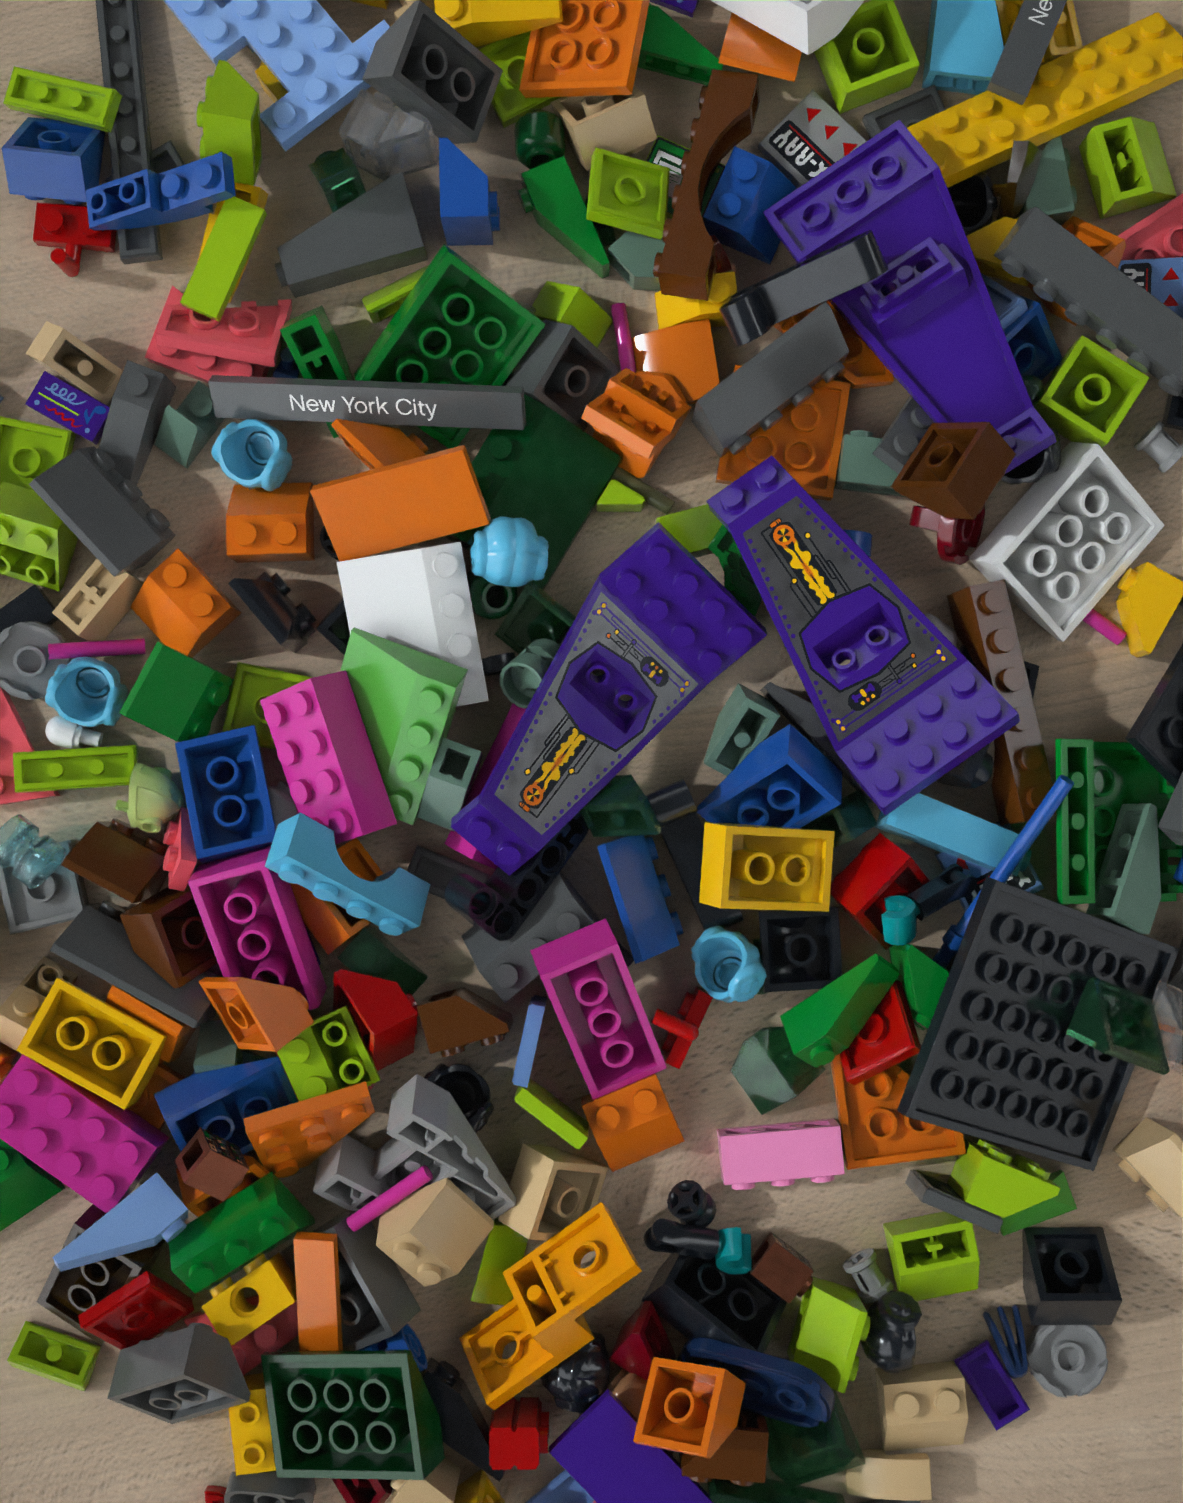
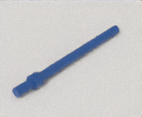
M1064 775L1058 777L992 872L990 878L1003 883L1007 882L1075 783ZM981 890L958 923L951 925L942 937L944 943L932 960L944 969H946L958 952Z

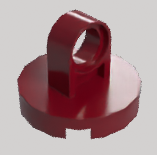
M913 505L909 525L938 531L937 551L940 559L947 563L962 565L969 560V557L965 555L968 547L976 548L984 524L985 506L975 519L945 518L926 507Z

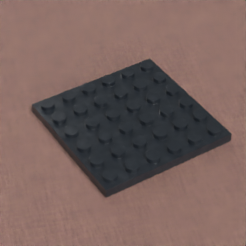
M986 876L897 1111L909 1118L1094 1171L1179 948Z

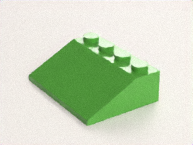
M354 627L351 630L340 671L346 670L395 818L414 825L430 770L443 737L447 738L468 669Z

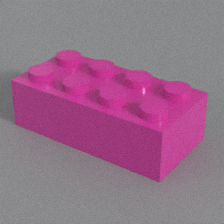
M346 670L307 679L260 700L297 813H302L333 830L335 844L397 824Z
M271 846L199 865L188 880V884L223 977H244L292 987L306 998L309 1004L308 1010L319 1008L327 986L290 883L282 880L278 873L265 867Z
M606 918L530 950L540 978L593 1100L667 1068L618 942Z
M23 1054L0 1085V1139L105 1213L109 1212L133 1191L170 1138L129 1108L124 1110Z

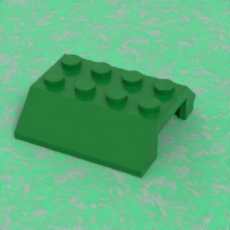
M1060 738L1056 739V780L1060 775H1064L1075 784L1056 810L1057 903L1090 904L1095 903V884L1121 805L1151 803L1157 807V823L1159 825L1175 788L1172 785H1167V780L1129 742L1093 741V739ZM1158 828L1161 882L1160 902L1177 901V893H1183V884L1173 878L1178 865H1168V857H1182L1183 846L1175 844Z

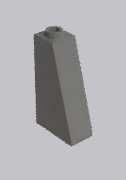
M403 172L394 174L279 246L277 249L281 262L275 263V268L281 286H288L294 297L297 298L428 260Z

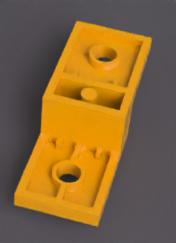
M602 1202L502 1272L514 1299L459 1338L485 1402L493 1410H496L595 1339L583 1313L642 1272L609 1209ZM595 1251L596 1257L594 1262L587 1268H580L584 1255ZM512 1341H516L517 1345L514 1354L507 1359H503L502 1354L505 1346Z

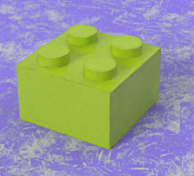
M871 0L861 4L838 36L814 51L839 114L911 87L920 66L894 0Z
M1082 335L1066 351L1032 405L1050 428H1055L1060 435L1071 442L1098 444L1103 448L1114 435L1150 377Z

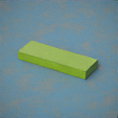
M14 66L3 104L12 110L111 133L122 95L116 89Z
M237 197L224 201L180 301L184 307L220 322L267 216L265 209Z
M126 745L13 753L15 792L30 793L129 786L133 767L138 763L137 746Z

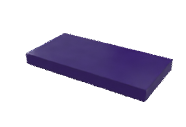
M609 1389L549 1446V1453L597 1503H717L698 1482L691 1480L689 1477L682 1476L680 1463L667 1450L633 1442L638 1419Z

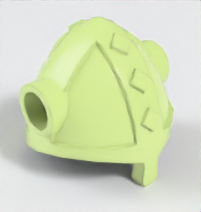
M136 763L130 777L128 802L117 800L115 809L127 812L131 827H139L140 830L147 833H158L161 830V825L177 816L180 808H185V804L180 790L171 780L172 772L163 767L152 768L143 763Z

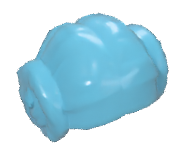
M246 419L240 423L231 422L226 425V428L221 430L211 450L214 460L220 464L225 475L250 490L263 488L266 491H273L279 488L293 465L291 454L287 452L288 442L282 432L268 423L257 419Z
M499 516L492 519L489 525H485L482 531H477L474 534V542L470 548L471 571L474 575L483 577L488 582L498 586L521 587L533 580H542L548 567V541L544 537L538 536L533 524L525 518Z
M77 657L72 659L67 665L60 664L57 666L54 675L49 679L45 702L54 708L61 717L72 723L85 727H95L101 724L114 726L121 717L119 712L129 692L127 686L121 684L120 674L113 665L91 657Z
M721 926L709 927L696 940L695 945L691 949V956L695 962L696 979L701 987L716 1000L727 1003L748 1001L754 998L765 982L767 974L761 964L759 949L752 943H749V940L740 932L726 931Z

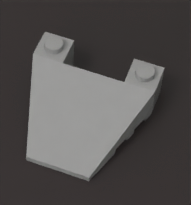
M418 1074L392 1094L386 1134L393 1138L375 1151L346 1135L319 1156L313 1192L347 1210L356 1212L361 1206H365L418 1168L426 1165L430 1169L433 1179L420 1188L448 1178L493 1220L516 1205L514 1193L450 1092Z

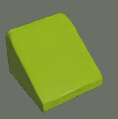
M611 479L596 504V511L641 512L644 508L645 499L644 496L619 481Z

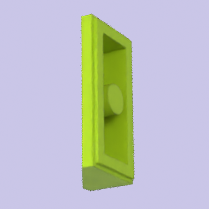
M428 266L361 299L373 323L376 324L396 314Z
M708 504L656 518V524L659 522L690 553L709 549L708 545L722 526V523L711 512Z
M498 1218L494 1220V1227L488 1234L471 1297L472 1302L506 1305L513 1297L502 1272L524 1257L528 1239L500 1222Z
M25 1321L7 1361L12 1367L81 1391H86L101 1347Z

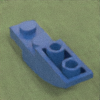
M219 152L159 174L149 169H144L87 189L86 200L89 228L94 231L141 228L178 222L214 212V203L236 196L232 157Z

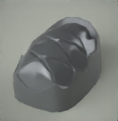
M233 1471L225 1491L224 1503H313L316 1492L315 1478H277L276 1471L236 1476V1471Z

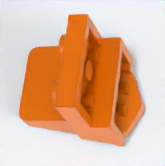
M625 368L609 379L603 394L586 405L581 419L593 426V438L622 457L623 460L619 465L620 468L636 478H643L652 469L664 446L675 438L692 407L687 404L685 396L670 374L650 371L633 372Z

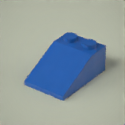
M789 724L759 743L697 806V813L711 823L801 828L841 804L842 771L797 729Z
M278 1056L192 1074L154 1093L163 1118L180 1152L201 1127L239 1146L244 1155L254 1148L246 1134L243 1118L299 1102Z

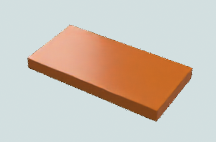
M465 445L317 484L310 490L339 561L357 559L489 525L491 521Z

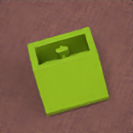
M219 60L214 76L208 75L205 102L199 101L197 107V126L203 127V135L200 141V159L223 152L232 157L234 182L255 185L262 162L259 94L227 61Z
M1129 116L1093 126L1078 146L1100 219L1172 200L1177 196L1154 122Z
M3 482L0 485V574L60 592L64 586L78 537L34 490Z
M348 1005L314 1018L312 1025L277 1051L299 1101L366 1081L369 1086L381 1080Z
M979 1138L977 1144L966 1139L964 1140L966 1154L958 1155L947 1182L965 1202L1002 1218L1056 1197L1061 1189L1049 1179L1051 1173L1039 1167V1163L1020 1154H1016L1013 1160V1157L1003 1152L1001 1147Z
M944 1211L883 1223L896 1291L905 1292L912 1296L915 1301H921L978 1289L980 1259L972 1223Z
M812 1276L813 1281L801 1300L787 1354L790 1361L811 1369L823 1378L830 1388L845 1394L848 1381H854L858 1372L859 1357L856 1356L860 1340L865 1341L868 1336L870 1316H867L868 1312L854 1288Z

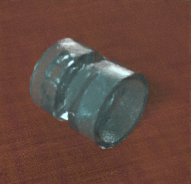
M18 814L0 828V866L2 868L13 867V876L29 889H35L46 881L60 865L65 856L66 849L49 835L40 837L39 827L22 814Z

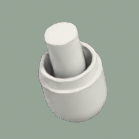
M60 715L51 718L45 728L46 736L51 743L69 749L82 748L83 744L100 747L103 740V733L72 723Z

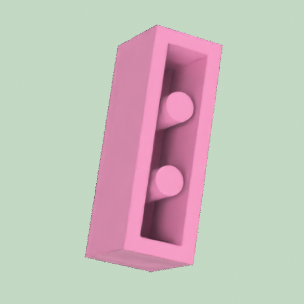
M834 1118L717 1129L721 1177L724 1185H731V1188L734 1190L752 1189L755 1187L756 1182L771 1181L773 1186H789L795 1183V1179L810 1178L812 1182L824 1183L833 1181L835 1179L834 1175L845 1174L840 1125Z

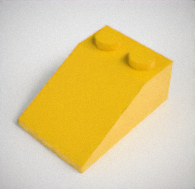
M434 0L435 13L475 47L563 22L561 0Z
M705 822L699 903L720 909L829 912L835 831Z

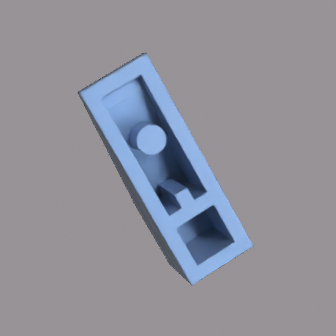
M156 1172L52 1258L56 1267L62 1272L153 1247L163 1239L168 1243L186 1228L187 1225L184 1221L188 1219V1208Z

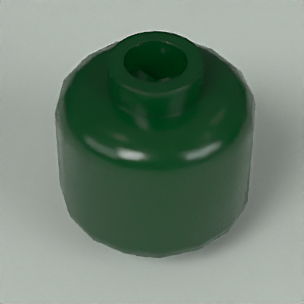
M536 109L522 115L516 122L514 129L515 153L518 161L525 167L533 169L565 155L564 126L556 114Z
M471 570L467 573L473 613L486 619H499L513 609L517 600V587L498 586L488 582L483 577L474 575Z

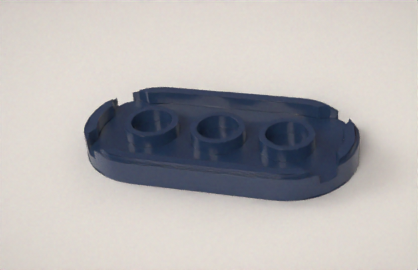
M693 1338L688 1340L684 1344L677 1360L728 1370L746 1383L741 1405L742 1410L796 1426L815 1427L822 1420L826 1423L830 1419L835 1405L834 1393L826 1381L811 1369L790 1360L710 1338Z

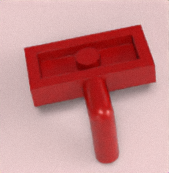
M37 202L33 241L38 246L59 247L51 252L50 257L67 276L76 277L79 274L82 250L115 252L117 230L94 231L90 229L87 207Z
M697 985L693 994L688 991L685 993L679 1005L677 1013L682 1015L681 1019L657 1008L650 1022L667 1030L660 1049L665 1051L663 1056L665 1063L679 1070L692 1042L698 1038V1029L713 999L706 990Z

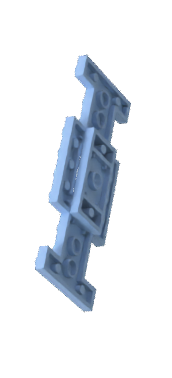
M163 0L216 66L219 60L227 61L245 46H248L252 53L255 52L286 89L287 94L260 114L262 123L285 152L371 87L362 78L376 41L390 28L387 22L383 20L352 43L317 0Z

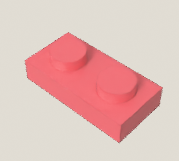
M181 807L175 822L169 821L165 829L163 843L169 845L164 857L163 870L168 871V888L184 892L196 866L197 856L188 809Z

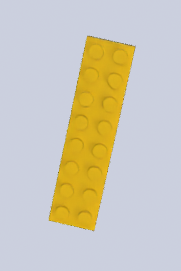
M1156 12L1041 65L1023 105L990 91H985L907 127V129L939 166L948 188L1011 159L1014 141H1030L1035 146H1039L1183 79V37L1159 12Z

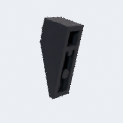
M431 1357L428 1361L427 1369L422 1371L421 1375L440 1417L443 1442L500 1482L505 1470H492L491 1466H489L490 1428L465 1381L460 1378L459 1371L453 1365L446 1361L439 1363Z

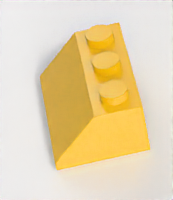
M57 977L16 1051L125 1110L140 1099L158 1066L167 1035L61 977Z

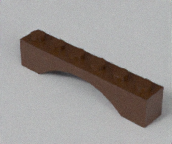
M712 69L708 86L703 85L699 97L700 117L694 118L690 131L691 150L685 151L681 164L682 183L681 185L676 184L673 191L672 208L674 213L672 219L667 218L663 228V242L665 246L663 253L657 252L654 261L653 274L654 277L659 278L661 294L708 301L717 264L714 242L706 230L701 216L704 193L712 174L721 160L734 146L752 133L760 103L758 74Z
M1004 579L968 586L947 595L954 629L971 656L976 669L1017 711L1020 718L1018 724L994 740V772L991 788L1000 825L1029 821L1053 786Z

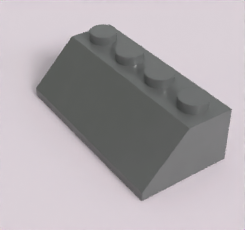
M826 301L697 400L692 423L720 458L729 451L733 455L742 451L751 443L752 439L749 436L760 427L764 431L770 429L783 417L781 411L791 403L795 407L801 405L814 393L811 387L822 379L826 383L830 382L845 369L842 363L845 361L849 349L829 304Z
M103 901L102 904L86 905L50 949L51 952L192 1028H196L213 1019L217 1013L199 981L204 977H223L219 964H215L182 987L173 988L133 951L120 914L124 913L125 910L111 902Z

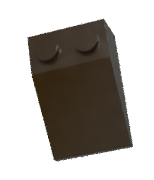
M92 1204L74 1223L63 1248L106 1213ZM163 1239L153 1247L62 1272L54 1264L37 1303L102 1346L106 1341L80 1328L78 1315L144 1272H150L166 1241Z

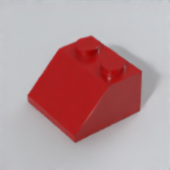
M879 833L870 843L862 848L860 854L842 872L836 875L831 883L830 896L881 947L887 950L891 944L884 941L881 914L886 912L884 898L895 895L907 896L930 880L911 856Z
M343 969L334 972L333 1010L348 1005L377 1071L414 1053L415 1035L418 1033L416 1027L417 1016L419 1015L418 1005L414 997L410 993L405 995L399 984L395 981Z

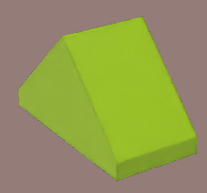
M546 281L530 308V311L542 321L546 319L573 325L597 348L613 323V319L580 287Z

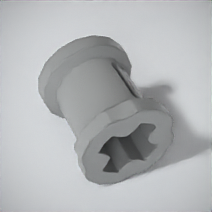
M1158 421L1140 438L1134 448L1138 451L1144 450L1159 464L1158 469L1165 473L1183 456V444H1179L1164 431V424Z
M872 1248L853 1254L843 1263L846 1273L852 1274L861 1291L859 1297L865 1304L878 1301L880 1297L892 1291L894 1287L891 1280L885 1278L875 1261L877 1255Z

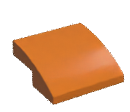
M731 13L718 63L795 82L802 52L736 14Z
M709 319L674 325L631 338L637 371L670 374L685 396L688 405L695 404L697 400L720 383Z

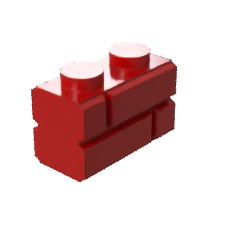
M512 1397L492 1411L489 1429V1466H491L492 1470H511L513 1466H516L517 1470H536L540 1463V1454H548L549 1412H542V1401H540L539 1397H521L519 1401Z

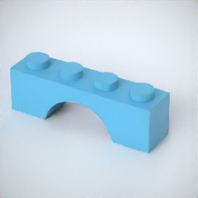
M298 813L278 824L265 863V867L278 873L282 880L301 885L312 891L316 898L323 901H331L345 908L346 912L355 918L366 919L379 926V930L385 934L401 935L419 927L421 924L431 884L400 867L376 877L374 881L359 878L342 862L336 849L334 831L302 813Z

